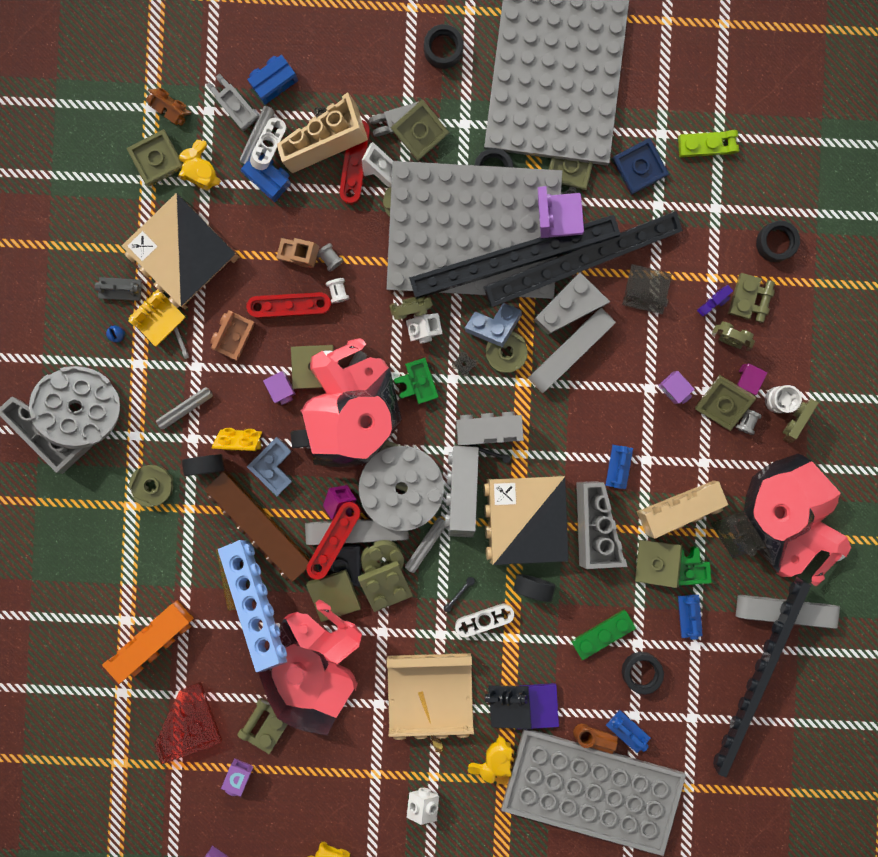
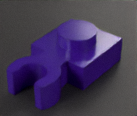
M729 285L722 287L697 310L698 313L704 316L716 305L719 304L721 307L730 299L728 295L733 290Z

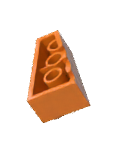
M178 600L151 621L150 625L135 635L132 641L130 640L119 649L116 655L103 663L102 666L118 684L130 675L135 677L144 669L141 665L146 661L151 663L160 655L157 651L162 647L167 649L176 640L173 637L178 632L181 635L184 634L191 627L189 623L194 618Z

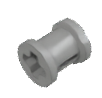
M331 243L322 247L317 255L328 266L327 270L329 272L337 268L344 261L342 257L339 258L333 251Z
M748 409L743 415L740 424L736 425L735 428L744 433L754 435L753 429L757 420L761 419L762 415Z

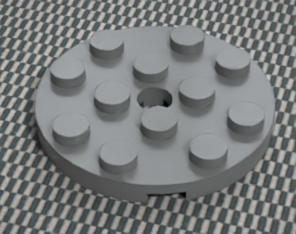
M69 366L60 368L59 371L50 375L47 374L36 384L30 397L29 411L35 429L44 439L60 447L79 449L99 443L112 432L119 418L120 401L118 393L104 375L90 368ZM72 403H79L82 408L79 411L72 412L69 406Z
M394 446L380 451L366 464L360 477L359 495L366 513L377 524L394 531H408L426 524L436 514L443 500L444 481L439 467L425 452L409 446ZM403 482L407 485L408 490L405 494H398L395 487L398 483Z

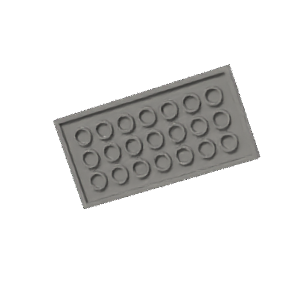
M523 729L501 811L664 856L686 774L617 753L610 754L593 748H584L578 742L535 730Z

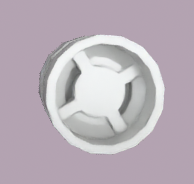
M791 385L773 387L765 396L767 408L774 413L793 412L800 407L802 402L800 391Z

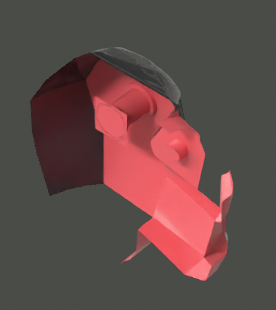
M363 339L350 340L347 345L339 349L321 351L311 357L310 369L326 392L311 398L305 403L303 409L300 410L303 414L314 465L353 467L366 464L382 449L402 420L391 370L384 360L369 357L344 369L338 365V360L363 349L366 345Z
M797 453L765 466L752 477L745 499L742 533L778 572L776 573L780 577H792L796 574H801L817 553L821 550L830 553V556L812 576L811 583L814 586H818L825 579L824 574L837 561L847 557L851 549L849 540L845 535L821 522L834 511L841 493L810 459Z
M318 600L315 603L317 610L337 625L338 629L329 633L308 614H301L299 612L288 614L279 627V637L287 651V662L258 673L267 700L277 719L302 731L328 735L335 719L353 690L355 689L356 691L358 684L350 669L338 663L359 647L362 633L355 624L344 621L331 611L330 605L322 600Z

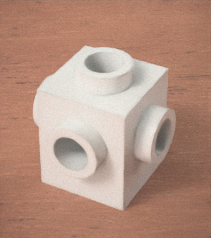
M438 313L415 316L414 314V318L406 320L410 341L419 340L420 344L432 341V337L443 334Z
M419 788L418 791L410 792L407 818L420 825L435 822L439 796L432 793L428 788Z

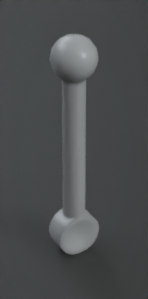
M178 327L174 329L182 354L187 359L189 354L184 346Z

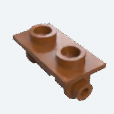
M159 87L147 90L151 93L146 98L148 106L160 114H163L166 108L167 111L164 117L175 125L179 124L182 126L185 122L184 115L192 114V112L186 109L187 106L184 103L169 97V93Z

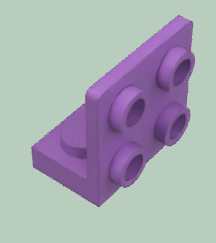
M546 186L538 187L541 238L584 234L581 194L551 195L547 194Z

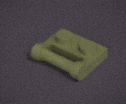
M259 698L256 703V709L244 728H241L237 735L242 740L248 741L270 754L288 724L277 719L267 700ZM264 710L268 711L270 714L257 735L251 733Z

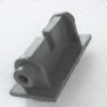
M99 277V282L95 283V291H98L99 299L141 301L142 280Z

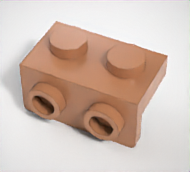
M229 310L227 314H223L220 320L221 327L219 332H215L210 342L212 344L211 349L238 361L255 322Z

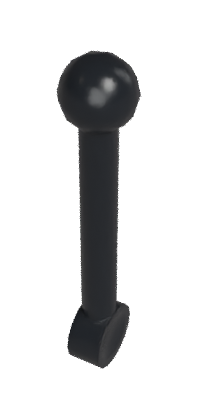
M476 444L469 445V447H478ZM479 447L480 452L500 458L505 463H509L511 460L508 454L501 455Z
M468 577L467 583L451 602L444 605L443 609L445 612H450L451 607L464 591L475 583L473 577Z

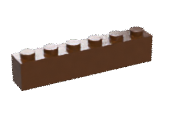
M228 471L221 473L205 489L208 492L207 497L214 504L218 503L223 508L221 510L228 519L232 518L237 523L236 528L242 534L246 533L251 538V544L259 550L261 548L264 551L266 560L272 565L276 564L281 569L279 573L284 579H290L293 582L307 569L310 558Z

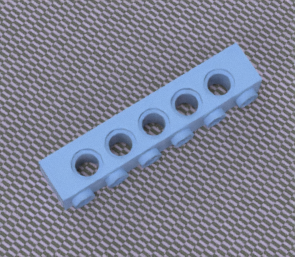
M239 540L218 549L255 671H266L286 663L287 651L279 637L280 629L275 624L273 618L274 610L268 602L266 596L267 588L262 583L260 577L261 569L255 561V551L249 541ZM241 560L244 562L242 569L239 566ZM247 580L250 581L249 589L246 588ZM254 599L257 603L255 609H253L252 602ZM260 620L263 622L262 630L258 626ZM266 641L270 644L268 651L265 649Z

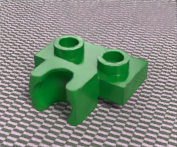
M426 358L405 364L408 374L394 379L396 384L405 383L407 385L406 391L400 393V399L416 394L418 403L421 404L439 398Z
M691 546L690 554L685 557L684 550L682 549L679 585L711 583L710 562H700L699 548Z

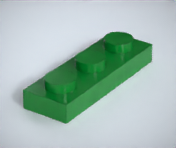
M624 609L571 640L580 658L584 660L635 630L636 627Z

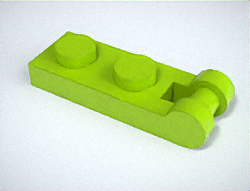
M738 130L681 134L678 136L679 157L738 153L739 145L736 143ZM722 140H728V146H723Z

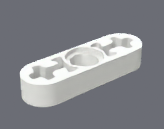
M271 118L268 120L250 158V163L254 168L258 170L268 168L278 148L277 144L281 142L286 130V124L281 119ZM274 127L278 128L275 135L272 134ZM263 141H271L274 146L267 147L264 145ZM261 153H264V159L262 161L258 160Z
M499 604L459 618L456 621L455 629L459 636L469 637L510 623L514 618V611L508 604ZM505 608L506 611H510L507 614L508 618L504 619L503 616L497 617L498 622L494 623V617L491 612L495 611V615L501 614V609ZM488 615L491 618L490 623L487 626L480 625L478 622L480 616ZM475 618V623L478 629L474 630L473 625L468 627L467 632H464L463 629L459 630V628L462 626V622H465L466 625H469L473 623L471 619Z

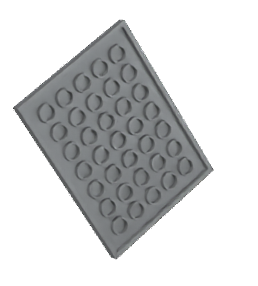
M503 0L484 144L485 150L498 148L508 153L562 160L568 159L570 161L591 162L600 165L609 164L629 0Z
M393 161L387 290L413 291L409 277L541 237L538 187L546 186L547 194L561 195L562 170ZM557 256L440 293L486 295L484 286L557 258ZM555 282L519 297L554 299Z

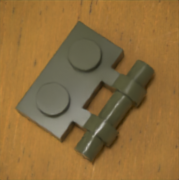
M740 273L728 314L748 320L753 312L757 313L756 322L764 323L765 317L768 316L770 311L768 308L770 299L773 298L775 290H773L775 282L767 280L765 288L759 287L761 278ZM757 294L762 296L760 306L754 305Z

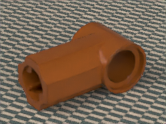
M583 723L578 724L573 731L574 738L584 748H593L613 754L618 744L617 735L591 728ZM589 732L586 739H580L582 733Z

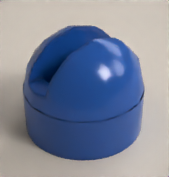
M113 325L107 329L106 336L111 342L118 343L124 339L125 332L123 328ZM112 330H114V333L117 337L116 339H114Z

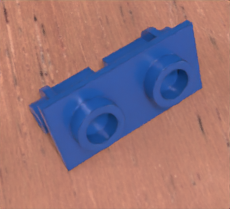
M612 445L605 486L626 489L633 448Z
M699 594L678 596L681 638L690 637L691 640H697L700 636H703Z
M621 710L606 724L612 732L636 753L640 750L644 752L649 747L647 742L651 737Z

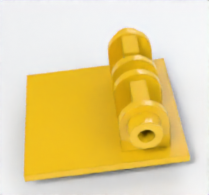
M157 289L130 315L128 321L133 326H136L157 347L186 317Z
M225 428L219 431L212 449L257 451V449H261V441L259 440L262 431L254 429L241 431Z

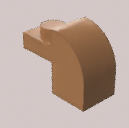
M281 238L276 259L298 264L302 267L314 268L319 246L314 242L294 238L293 241Z

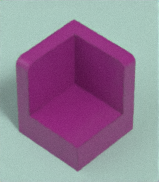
M749 363L743 364L739 370L742 376L737 385L755 396L767 372Z
M348 485L329 488L323 507L333 521L344 503H356L357 499ZM348 508L346 514L351 516L353 509Z

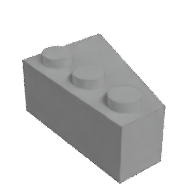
M579 273L533 321L549 335L607 305L610 301Z
M502 412L500 417H494V413L481 414V418L474 419L473 415H460V420H456L458 445L524 441L522 415H515V412Z

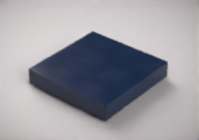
M650 138L612 158L631 195L669 175Z

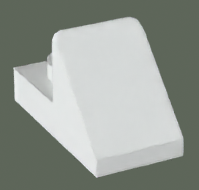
M373 142L370 143L362 159L364 176L374 174L386 186L391 187L393 160Z

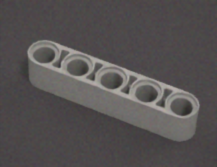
M602 307L599 308L528 379L541 393H544L616 322Z
M362 519L356 522L345 543L409 539V532L390 530L377 524L373 519ZM332 521L305 523L306 545H319Z
M738 595L735 616L744 619L775 622L781 614V605L786 600ZM804 602L795 624L838 628L840 607L831 604Z

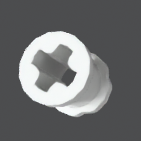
M344 278L326 282V286L329 287L331 292L332 304L350 299L349 295H346Z

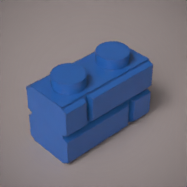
M282 55L271 57L265 67L261 70L259 68L253 70L249 75L250 78L247 79L264 105L298 81L297 75Z
M265 154L260 155L258 160L262 161ZM249 159L240 171L273 202H276L291 185L288 179L289 174L281 167L277 170L272 165L274 163L273 160H271L267 169L258 170L251 165Z

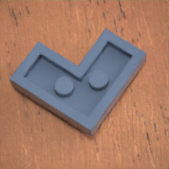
M503 303L494 319L474 312L465 326V331L503 347L521 318L522 310Z
M276 437L247 466L276 496L292 482L278 467L292 450Z

